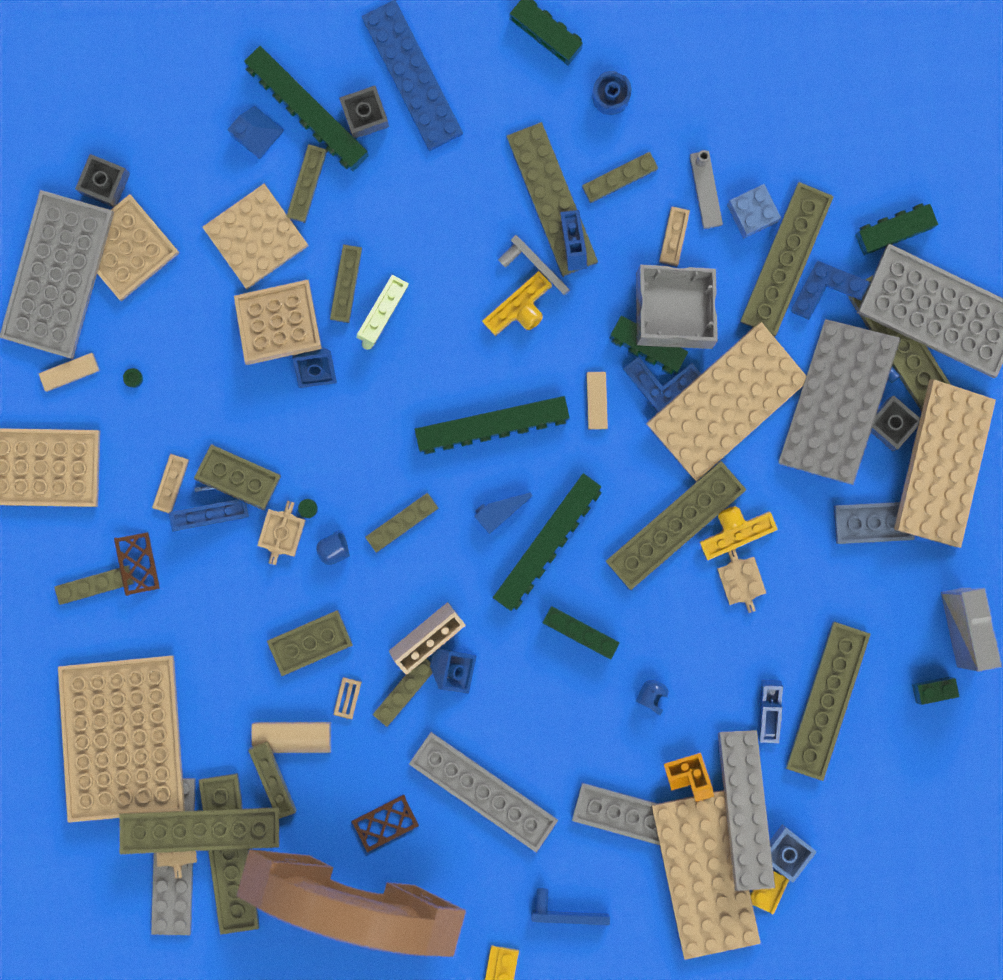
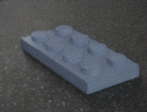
M900 502L834 506L836 544L915 540L914 535L894 530Z

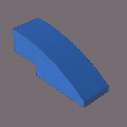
M762 680L760 743L780 742L783 710V685L781 681Z

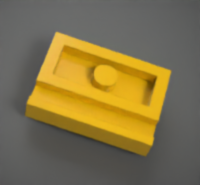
M773 871L775 888L752 890L750 893L752 905L773 915L789 882V879Z
M491 945L485 980H514L519 950Z

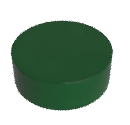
M130 368L125 371L123 381L127 386L137 388L143 382V374L135 368Z
M304 499L300 502L298 511L302 517L312 518L317 514L318 506L315 501Z

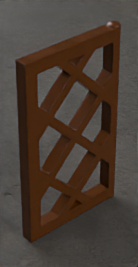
M148 532L114 538L125 596L160 589ZM145 537V549L135 544L138 538ZM126 541L130 544L125 553L120 550L119 542ZM132 547L142 552L137 561L127 556ZM144 555L149 557V569L139 564ZM125 558L134 564L129 573L124 570L123 560ZM137 566L146 572L141 581L131 575ZM149 574L153 576L154 586L150 587L143 583ZM129 578L138 583L135 590L129 591L127 585Z
M405 795L351 821L367 852L419 826ZM402 800L405 806L403 812L392 809L393 804ZM383 809L388 811L385 821L374 818L375 813ZM390 812L402 815L398 826L387 822ZM404 816L411 818L413 822L407 828L401 827ZM365 818L370 820L367 830L361 829L358 825V822ZM372 821L384 824L380 835L369 831ZM386 825L397 829L395 834L389 837L383 836ZM368 835L379 838L378 842L369 846L366 841Z

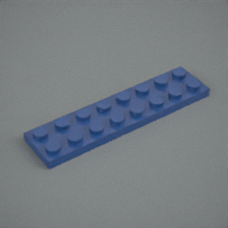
M396 0L363 15L362 19L429 151L463 135V131Z

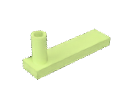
M393 275L390 277L357 333L356 338L362 340V347L369 350L375 345L406 292L409 283Z

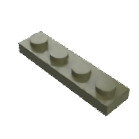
M308 144L286 216L289 219L306 223L327 149Z
M648 152L582 185V188L591 204L657 171L658 166L651 153Z
M343 244L330 320L350 323L362 247Z
M426 493L365 538L377 553L439 508L430 495Z
M130 565L124 566V570L127 573L131 570ZM120 568L54 586L59 605L124 587ZM129 578L127 580L128 586L135 584L132 579Z
M425 659L405 675L373 713V716L388 727L431 676V662Z
M268 741L250 747L248 751L272 807H279V819L295 814L297 811Z

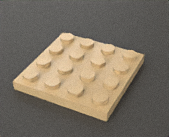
M265 184L202 227L246 289H249L309 246L292 221L286 217L287 214Z
M131 194L111 209L114 211V215L97 272L120 301H123L180 253Z
M309 280L234 296L246 365L322 349Z

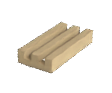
M343 677L333 715L353 719L362 684L361 681ZM346 682H347V683H349V687H348V691H347V695H346V699H345L343 711H342V713H341V712H339V708H340V704H341V700H342V696H343L345 684H346ZM353 684L357 686L350 713L346 714Z

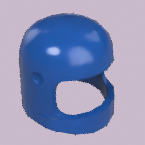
M340 530L317 543V554L321 561L327 565L335 564L350 556L346 538Z
M648 680L643 684L636 702L652 709L661 716L663 709L658 707V702L663 696L668 698V688L659 681Z

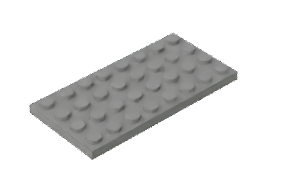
M40 190L0 332V338L70 359L74 358L114 211Z
M888 244L857 313L985 375L996 378L1003 364V298Z
M825 319L779 459L780 465L854 485L900 343L899 337Z

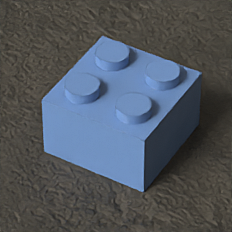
M765 184L731 199L727 204L743 239L778 223L781 219Z
M783 824L770 839L773 868L794 883L817 851Z

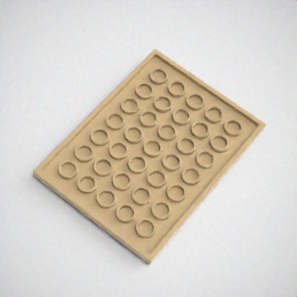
M174 656L59 666L58 677L68 823L120 818V813L185 811Z

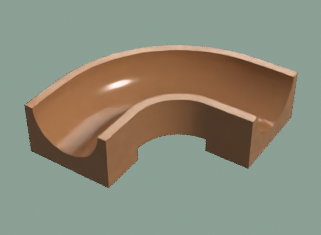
M249 849L236 896L258 909L308 931L360 946L411 955L454 957L466 913L465 909L412 884L387 882L384 894L346 886L330 879L333 871L332 866L310 855Z

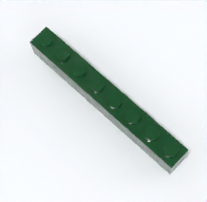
M261 46L244 60L247 67L245 70L252 77L256 76L260 80L259 84L266 91L270 89L274 93L272 97L279 104L283 102L287 106L285 108L292 117L296 115L300 119V125L305 130L309 128L313 132L312 136L319 143L323 142L327 146L325 149L332 156L336 155L340 159L339 163L346 170L349 168L354 171L369 156L368 151Z
M565 396L415 428L419 451L427 455L435 453V449L443 448V451L454 449V445L461 444L462 447L469 446L475 440H480V442L491 441L493 436L499 435V438L509 437L510 433L516 431L518 434L527 433L530 428L536 427V430L548 428V424L555 423V426L564 425L570 417Z
M584 473L581 475L492 597L510 611L513 608L515 610L519 608L523 602L521 600L523 594L526 593L528 595L535 586L532 584L536 577L540 579L546 571L543 568L547 562L551 564L556 557L555 550L558 546L561 548L568 540L566 535L569 531L574 532L580 524L577 522L581 515L585 517L591 509L588 506L592 500L596 502L602 493L600 491L601 485Z

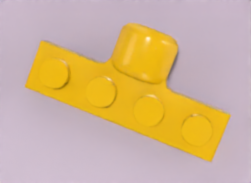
M538 271L482 321L483 324L495 337L515 320L526 330L533 329L543 318L542 313L534 303L552 287V284Z
M735 506L719 513L718 518L723 528L722 532L699 543L706 559L710 560L778 529L771 512H766L745 521L741 510Z

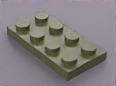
M212 444L194 476V480L264 511L281 479V475Z
M338 610L267 640L281 676L353 646Z

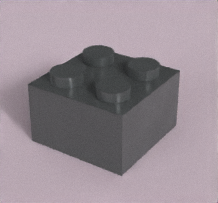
M376 86L339 98L353 138L356 139L389 127Z
M90 154L75 189L81 195L115 207L119 202L130 173L124 167Z
M893 395L878 409L871 433L890 450L895 451L901 447L919 426L920 418Z

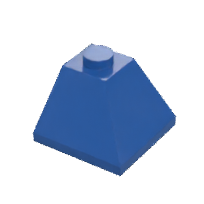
M255 106L239 115L227 129L234 139L258 159L266 153L284 131Z
M322 347V349L292 355L299 388L337 383L330 350Z
M438 648L432 654L430 664L438 688L440 690L469 694L477 656Z

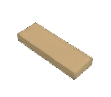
M671 206L659 263L678 267L690 210Z
M90 353L41 372L39 377L44 390L48 392L97 373L100 369L94 354Z
M587 372L588 430L608 429L606 372Z
M170 454L152 507L153 509L166 513L173 511L190 461L189 459Z

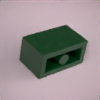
M953 677L912 684L915 701L920 705L960 697L956 678Z

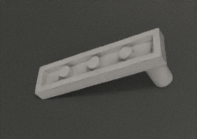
M702 150L698 153L690 154V161L703 229L720 227L723 225L710 154L709 151Z
M517 235L511 239L514 244L498 259L506 268L523 252L563 295L570 291Z

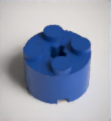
M607 71L598 77L593 87L592 99L595 107L602 114H618L628 106L632 91L629 79L616 71Z

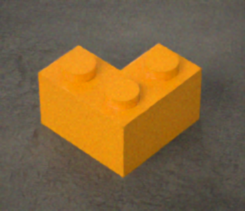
M701 753L664 764L671 791L690 785L695 802L714 797L713 788Z

